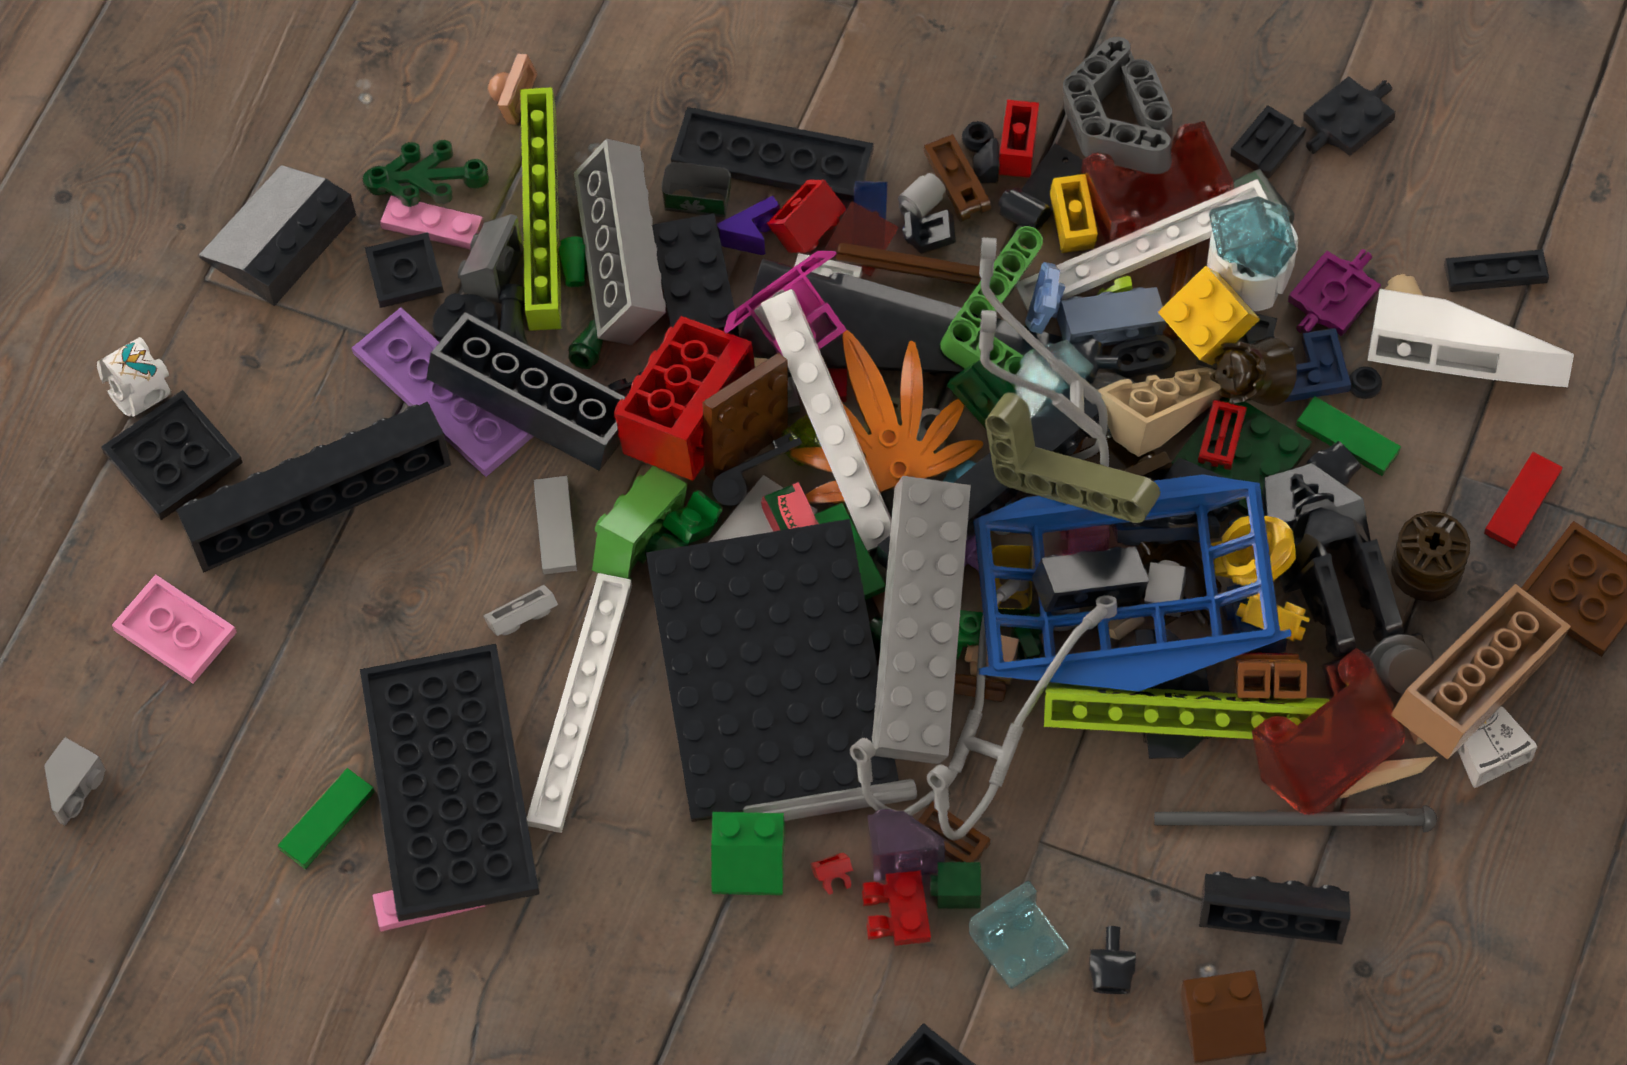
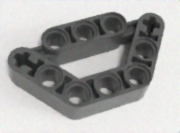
M1109 38L1063 81L1064 109L1082 154L1091 160L1146 173H1165L1172 165L1171 139L1173 137V119L1171 105L1152 63L1145 59H1134L1130 43L1125 38ZM1122 81L1139 125L1108 119L1101 105V102Z

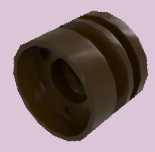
M1433 511L1416 514L1404 523L1398 534L1391 566V573L1395 584L1404 594L1416 600L1433 602L1445 599L1456 591L1462 580L1470 555L1471 541L1465 527L1456 518L1442 512Z

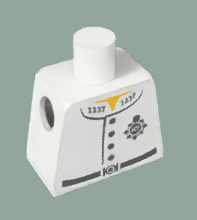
M1501 706L1458 749L1471 784L1476 788L1532 761L1537 745Z

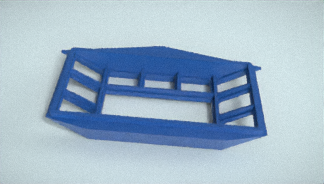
M1195 475L1154 481L1161 493L1145 520L1196 514L1207 595L1198 598L1118 607L1116 616L1104 618L1098 623L1101 650L1067 654L1050 682L1141 691L1292 636L1291 629L1280 631L1260 483L1209 475ZM1041 496L1023 498L974 519L989 667L978 668L979 675L1040 681L1056 656L1054 628L1080 625L1082 619L1091 612L1052 615L1051 612L1044 611L1039 598L1041 614L1039 617L1000 614L998 612L995 578L1033 581L1032 576L1041 558H1045L1044 533L1130 521ZM1246 498L1251 532L1245 536L1212 546L1207 513ZM990 531L1030 534L1033 541L1035 568L1024 569L995 566L993 564ZM1253 546L1257 581L1218 594L1214 559ZM1259 594L1264 629L1223 635L1220 608ZM1201 609L1209 610L1212 637L1167 642L1165 614ZM1152 616L1154 618L1156 644L1111 649L1110 621ZM1000 626L1041 629L1043 632L1045 657L1005 662L1003 660Z

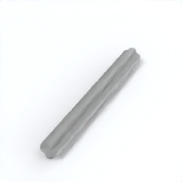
M913 779L871 785L872 794L883 805L917 798L916 784ZM862 787L749 805L744 807L743 812L784 813V821L871 806L863 796Z

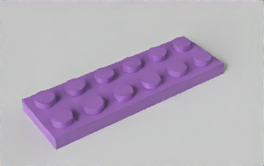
M400 307L352 347L353 354L407 405H420L428 401L444 433L445 440L487 477L534 436L426 379L430 353L438 345L439 341Z

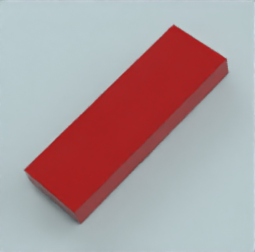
M1532 452L1486 526L1484 534L1515 549L1560 476L1563 467Z

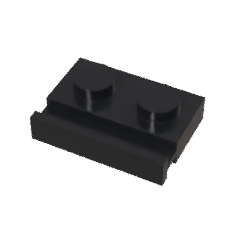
M1267 105L1231 148L1230 156L1255 171L1260 169L1265 173L1266 178L1269 179L1305 136L1306 128L1304 126L1300 128L1294 124V120Z

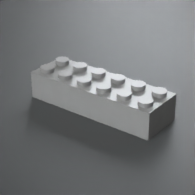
M605 139L574 172L582 233L584 244H586L585 254L597 337L602 340L632 345L666 313V302L663 299L661 272L659 271L656 254L657 245L654 241L653 219L650 215L648 189L645 183L644 162L642 161L640 146Z

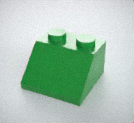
M713 812L711 839L712 894L783 895L784 813Z

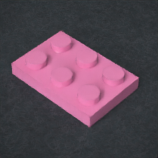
M157 575L149 581L112 624L115 632L193 684L237 633L233 625Z

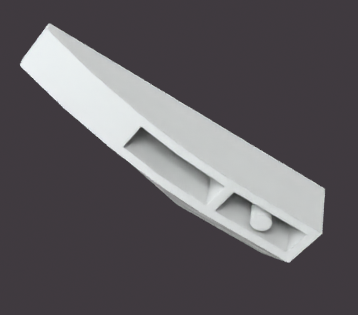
M1385 289L1379 290L1368 351V361L1467 377L1568 387L1574 358L1573 353L1446 299Z

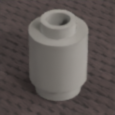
M932 173L919 176L899 195V210L903 215L906 212L912 211L918 218L926 216L943 199V194L946 192L944 184Z

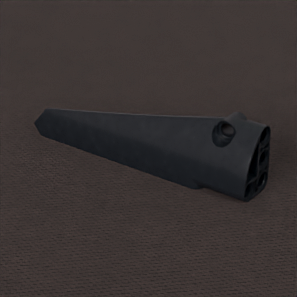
M762 258L751 298L794 267ZM813 272L806 275L823 301L829 304L844 327L861 343L878 370L902 371L905 353L910 341L916 344L922 372L959 374L964 370L963 367L943 354L940 345L945 332L961 307L843 273H833L829 277ZM971 313L974 317L980 318L978 315ZM752 316L747 317L744 320L740 338L752 342L754 358L770 359L777 354V351ZM996 318L994 337L1026 357L1032 363L1034 373L1030 380L1067 383L1052 370V366L1005 320ZM1024 326L1057 359L1060 346L1064 343L1062 337L1047 332H1042V334L1032 332L1028 327ZM840 334L819 349L827 368L847 369L842 334ZM954 336L957 340L964 342L961 338ZM788 368V377H791L792 375Z

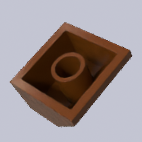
M1255 970L1183 980L1180 997L1194 1064L1266 1053L1263 1007Z

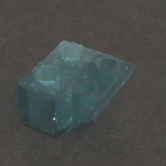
M1257 196L1214 208L1209 213L1217 254L1229 263L1235 262L1248 267L1255 273H1263L1275 278L1297 250L1285 206Z

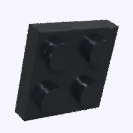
M428 232L365 247L380 308L444 293Z

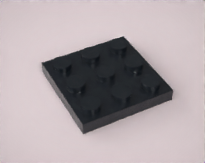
M181 390L101 446L103 453L160 520L166 518L176 509L243 463L237 451L184 390Z

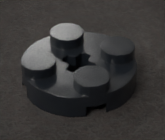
M450 294L434 314L433 330L437 341L440 342L465 312L499 330V321L494 304L483 297L473 294Z

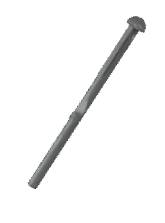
M1423 805L1422 809L1342 808V812H1278V810H1267L1264 812H1154V826H1422L1423 833L1431 831L1437 823L1435 811L1426 805Z

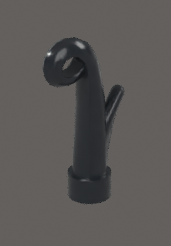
M505 284L501 287L499 299L501 304L500 331L528 345L523 325L525 287L518 284Z

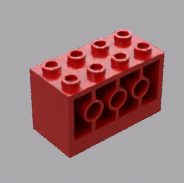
M680 316L676 324L668 328L659 349L651 353L648 364L642 374L634 378L631 390L625 399H621L616 405L614 417L617 422L618 437L623 454L694 481L705 464L703 401L755 368L752 342L729 333L725 334L724 331Z

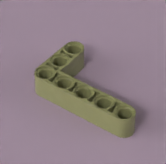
M1014 393L1004 394L986 418L985 425L994 474L997 480L1004 486L1134 523L1143 522L1160 497L1161 491L1158 485L1149 478L1035 447L1029 407L1023 398Z

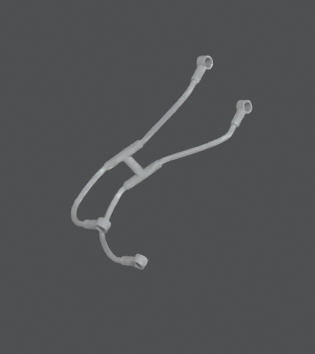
M982 237L979 275L981 277V290L984 296L1003 319L1052 366V370L1070 385V400L1061 393L1058 394L1052 389L1016 376L990 361V351L993 349L996 331V311H981L979 349L981 350L980 360L982 365L994 375L1010 383L1050 398L1055 407L1091 437L1097 439L1092 447L1072 454L1070 457L1085 460L1100 451V465L1109 467V450L1106 440L1108 414L1106 405L1101 398V393L1061 359L1057 360L997 299L989 286L996 258V238ZM1084 397L1092 404H1096L1099 412V425L1084 413ZM994 531V533L998 535H1007L1010 533Z
M1009 579L996 590L997 604L1006 601L1016 591L1028 589L1030 581ZM1109 595L1097 598L1096 607L1082 619V623L1075 628L1065 641L1017 715L1014 724H1010L1002 746L975 737L983 716L981 712L985 693V675H979L978 668L986 667L987 658L984 617L982 616L975 705L973 710L969 711L948 768L944 765H938L929 772L927 781L933 790L903 811L893 810L880 803L872 794L870 785L873 780L871 758L876 754V749L870 740L861 738L850 748V754L857 762L858 781L862 784V793L869 805L889 818L902 820L911 817L935 800V808L938 811L939 823L944 835L951 840H959L964 837L987 809L998 787H1002L1024 729L1022 725L1073 645L1087 629L1094 628L1104 618L1116 616L1117 599ZM969 750L997 759L989 780L991 784L985 796L965 823L957 831H953L949 825L947 814L949 809L948 787L954 781L957 774L961 773Z

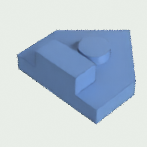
M1043 262L1025 320L1026 326L1032 332L1042 334L1050 318L1057 317L1065 285L1059 283L1060 270L1055 264Z

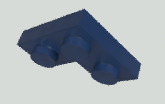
M1336 328L1303 333L1302 343L1308 362L1296 364L1297 377L1295 386L1290 396L1284 402L1350 392L1351 382Z

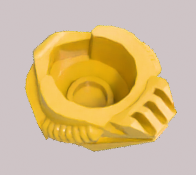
M1249 516L1237 519L1221 537L1222 541L1211 543V545L1216 546L1249 534L1251 532ZM1264 516L1274 581L1296 559L1293 531L1286 522L1276 517ZM1253 546L1218 557L1213 561L1215 576L1230 578L1233 583L1240 584L1241 586L1257 581Z

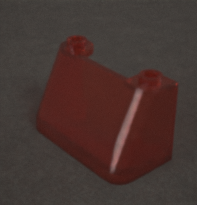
M1357 648L1345 656L1338 666L1339 677L1347 687L1298 726L1286 717L1274 716L1266 719L1252 730L1261 781L1302 814H1316L1325 809L1397 751L1405 742L1404 725L1391 716L1395 706L1373 662Z

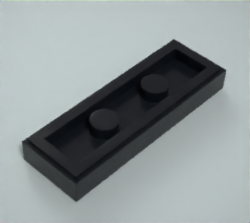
M1543 249L1445 258L1444 262L1449 292L1548 283L1549 280Z

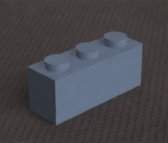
M1137 287L1130 291L1119 293L1103 292L1097 296L1083 298L1073 296L1061 301L1057 315L1063 342L1067 344L1078 343L1086 339H1095L1101 342L1103 346L1115 345L1153 335H1162L1166 325V321L1158 313L1163 305L1157 287L1147 289Z

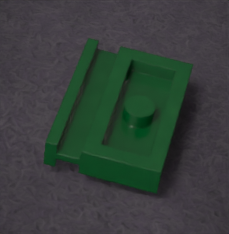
M978 360L976 363L974 362L953 377L947 385L985 429L986 418L1004 394L1014 393L1023 398L1010 382L988 371L982 365L981 360Z

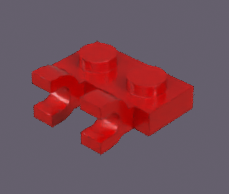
M921 870L886 874L885 884L880 882L863 883V906L888 903L890 911L889 918L884 915L868 916V924L866 925L868 940L893 936L895 946L930 942L931 933Z

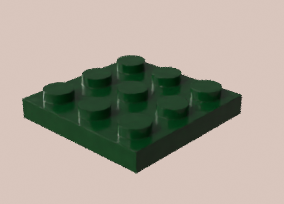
M1222 396L1219 401L1229 403L1230 398ZM1244 401L1234 403L1235 405L1247 408L1231 470L1224 469L1225 465L1211 466V462L1205 461V464L1198 463L1209 413L1173 459L1171 467L1179 457L1225 478L1260 483L1262 497L1264 478L1296 468L1311 448L1312 441ZM1218 410L1208 448L1209 453H1214L1225 413L1224 410ZM1237 413L1231 414L1221 452L1222 456H1227ZM1246 498L1239 500L1240 503L1234 508L1248 515Z

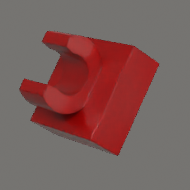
M844 852L810 863L814 877L819 882L822 881L823 888L829 895L833 894L831 882L835 878H842L844 887L846 889L851 888V879L846 873L853 871L849 856Z

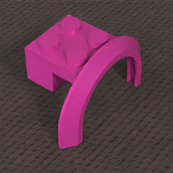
M835 251L815 252L728 315L724 328L725 334L751 315L777 353L783 356L776 338L772 337L753 310L778 291L783 289L786 292L792 289L795 291L818 348L821 349L847 329L829 304L823 301L806 277L807 274L827 262L837 253Z

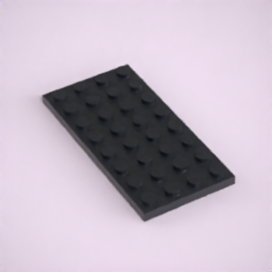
M485 645L360 669L398 922L540 895L497 645Z

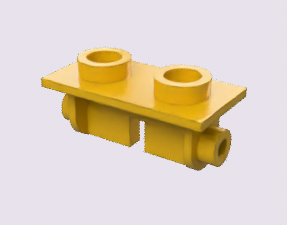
M1256 594L1248 597L1247 605L1240 603L1236 616L1241 617L1242 622H1247L1264 629L1260 595ZM1286 602L1285 607L1277 605L1280 631L1291 629L1292 636L1287 637V639L1292 642L1294 639L1301 641L1306 628L1300 626L1301 621L1309 622L1310 618L1304 616L1306 609Z

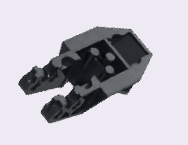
M1312 463L1265 477L1262 491L1264 516L1276 517L1286 522L1293 531L1296 559L1278 579L1284 593L1301 589L1314 622L1319 621L1322 625H1325L1328 643L1326 645L1327 652H1331L1338 658L1352 655L1356 649L1354 634L1331 561L1332 556L1331 553L1327 554L1325 547L1329 546L1332 550H1338L1344 540L1351 552L1350 561L1344 571L1345 574H1348L1349 579L1353 578L1361 595L1359 599L1361 607H1365L1366 610L1371 609L1375 619L1373 634L1377 643L1395 634H1403L1401 617L1377 539L1372 541L1370 539L1363 498Z

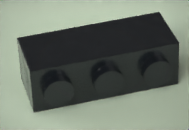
M1113 547L1105 551H1081L1077 554L1064 556L1049 555L1041 558L1032 576L1045 612L1096 606L1097 598L1105 595L1115 597L1117 603L1136 601L1140 599L1149 583V578L1136 547Z

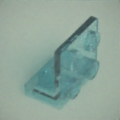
M1029 880L971 917L969 923V935L1011 989L1068 952L1067 944L1036 905L1037 890Z

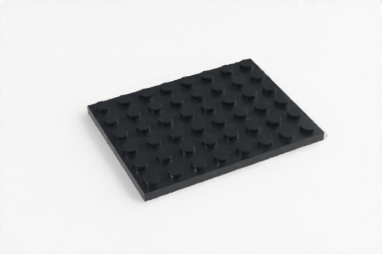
M850 519L647 552L646 556L691 822L712 819L713 812H743L744 807L749 805L862 787V784L858 781L857 762L852 758L850 748L861 738H866L872 742L878 666ZM879 756L871 758L873 780L870 785L899 781L894 758Z

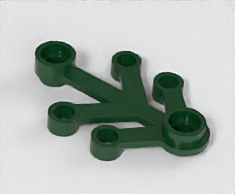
M439 140L433 144V153L410 170L401 171L409 163H415L421 159L420 146L415 142H408L402 145L401 155L385 167L374 166L367 170L362 180L363 185L371 194L384 195L390 193L400 199L404 206L412 207L420 202L419 190L431 196L437 204H447L452 200V189L449 184H435L432 181L463 179L467 187L481 188L488 183L489 174L487 166L479 159L467 161L464 167L433 169L442 161L449 160L453 156L451 142ZM400 183H410L411 185L403 187Z

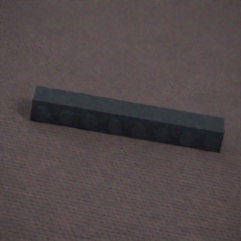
M1070 387L1061 393L1069 400ZM1084 397V413L1099 425V412L1096 404H1092ZM1052 402L1031 418L1035 447L1071 456L1083 439L1086 437L1092 438L1055 407ZM991 453L987 454L953 482L971 485L966 540L971 539L975 535L974 519L1005 507V504L1011 499H1018L1026 493L1004 486L997 480L993 470ZM890 535L877 545V561L886 570L888 567Z

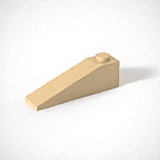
M1204 367L1177 371L1175 377L1159 379L1157 375H1151L1146 377L1145 382L1133 383L1130 379H1124L1099 389L1098 391L1101 393V398L1107 408L1108 427L1113 439L1138 457L1162 446L1212 406L1213 400L1218 401L1222 397L1219 394L1221 386L1210 379V376L1216 370Z

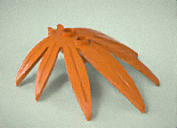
M849 330L842 333L849 379L856 401L871 435L867 434L853 413L844 404L843 406L880 493L895 488L902 476L927 479L948 472L960 466L981 450L984 445L981 440H964L948 445L936 454L933 453L943 444L958 423L964 409V404L959 398L946 406L937 415L926 431L922 441L916 439L923 405V377L915 342H909L902 367L900 383L902 425H899L890 394L875 363ZM822 447L793 449L790 453L791 458L801 463L832 472ZM836 480L823 484L805 495L809 504L845 502Z

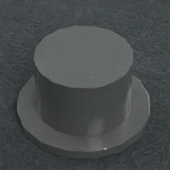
M1395 634L1384 638L1374 647L1368 658L1367 675L1370 686L1380 697L1390 702L1398 703L1406 689L1434 663L1433 655L1423 641L1412 635Z

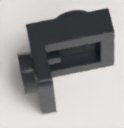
M948 209L922 218H918L912 211L904 213L905 225L902 227L904 239L920 254L956 243L954 215Z

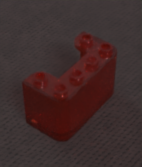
M1205 121L1195 124H1184L1178 128L1172 141L1171 168L1162 174H1151L1114 166L1112 156L1101 152L1093 153L1087 158L1082 159L1081 174H1086L1094 218L1106 243H1110L1234 189V181Z

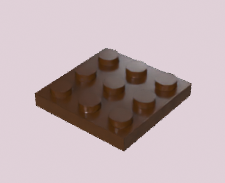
M777 353L703 401L705 475L713 481L723 472L757 455L760 450L771 444L772 441L784 436L788 432V360L781 354Z
M1573 521L1521 588L1571 626L1567 635L1602 657L1627 625V555Z

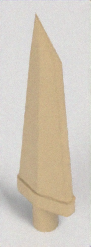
M1437 757L1333 765V776L1317 779L1319 791L1325 792L1337 789L1340 799L1346 798L1349 795L1419 774Z

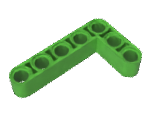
M1024 226L1019 228L994 262L993 276L990 278L989 286L1002 305L1028 270L1042 247L1043 237L1033 227ZM981 281L950 323L940 343L943 354L964 369L980 360L981 311H996L981 290ZM971 313L978 315L980 318L974 317ZM954 336L961 338L964 342L957 340ZM994 337L993 349L990 351L989 357L991 361L998 367L1030 381L1034 373L1032 363L1026 357ZM1011 383L1020 394L1024 391L1025 388Z

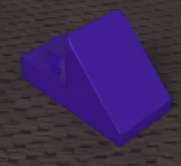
M774 196L718 223L717 229L721 246L765 255V242L760 232L771 230L767 222L780 210Z

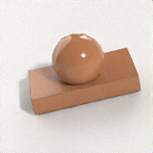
M517 54L510 73L502 72L495 74L488 84L489 94L498 102L497 105L507 124L517 125L521 118L520 89H532L537 77V72L527 54Z

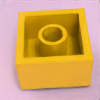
M1205 266L1158 311L1160 316L1198 359L1210 365L1215 363V357L1224 352L1222 344L1236 343L1260 320L1225 279L1208 266Z

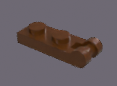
M953 134L924 145V154L935 174L944 184L946 194L961 222L971 218L973 213L979 211L982 214L991 210L989 198ZM972 194L974 200L965 202L963 197Z

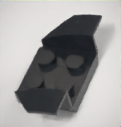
M1155 629L1135 630L1136 646L1156 644ZM1166 629L1167 642L1181 640L1169 629ZM1202 668L1150 688L1209 692L1207 669ZM1142 733L1143 742L1147 743L1149 759H1183L1204 739L1213 738L1209 736Z

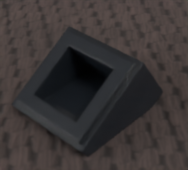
M992 138L973 157V171L980 183H997L999 141H997V138Z

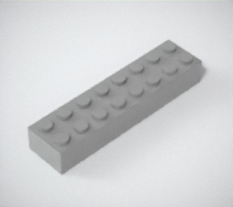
M902 476L894 488L872 743L876 749L874 756L940 764L949 755L971 485Z

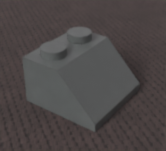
M512 214L485 222L480 233H476L473 236L470 245V255L467 260L461 262L458 270V278L461 279L463 293L477 295L499 303L501 287L509 284L524 251L518 217Z

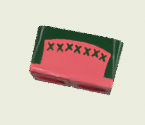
M799 482L762 497L761 506L773 532L819 524Z

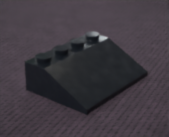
M280 165L199 254V258L275 306L356 216L352 196L326 178Z

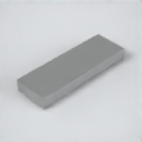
M567 476L534 480L543 575L577 571Z

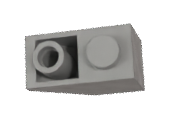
M66 737L44 765L51 807L59 823L64 826L71 817L74 818L80 813L84 805V799L91 790L96 789L101 784L104 772L106 771L98 755Z

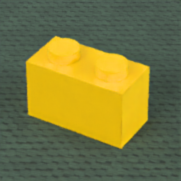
M1086 174L1053 178L1050 198L1061 253L1094 249L1098 233Z

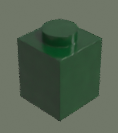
M938 862V875H931V896H938V909H981V862Z

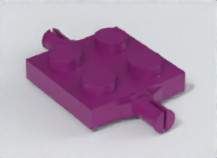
M1361 249L1354 260L1350 262L1340 259L1326 250L1288 296L1287 302L1306 314L1304 319L1296 326L1299 333L1302 331L1303 333H1309L1319 323L1329 329L1336 328L1337 334L1340 336L1344 335L1379 293L1381 284L1368 277L1363 271V268L1372 259L1370 252L1366 253L1365 249Z

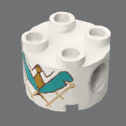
M140 337L97 361V369L102 383L109 381L111 387L107 391L117 407L129 417L138 415L171 395V390L164 379L169 376L165 364L160 359L154 360L147 344Z

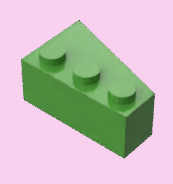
M652 466L644 476L639 475L634 481L631 490L626 495H620L608 515L603 514L596 523L595 532L597 533L592 571L631 579L632 581V578H630L632 568L637 561L644 564L647 560L645 549L651 537L657 532L665 534L668 530L662 525L667 514L684 507L687 483L656 466Z

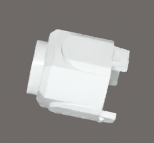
M1262 199L1238 201L1234 211H1230L1222 216L1212 230L1207 266L1217 271L1252 311L1268 309L1274 305L1278 293L1282 294L1294 268L1298 251L1296 231L1283 215L1272 209L1263 208ZM1260 236L1263 242L1257 246L1247 247L1241 245L1237 240L1231 239Z

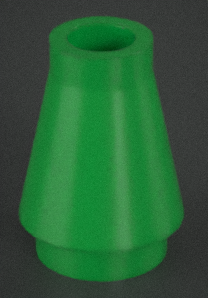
M582 237L563 238L558 247L559 258L565 276V285L568 287H581L585 285L587 267L586 244H584V238Z

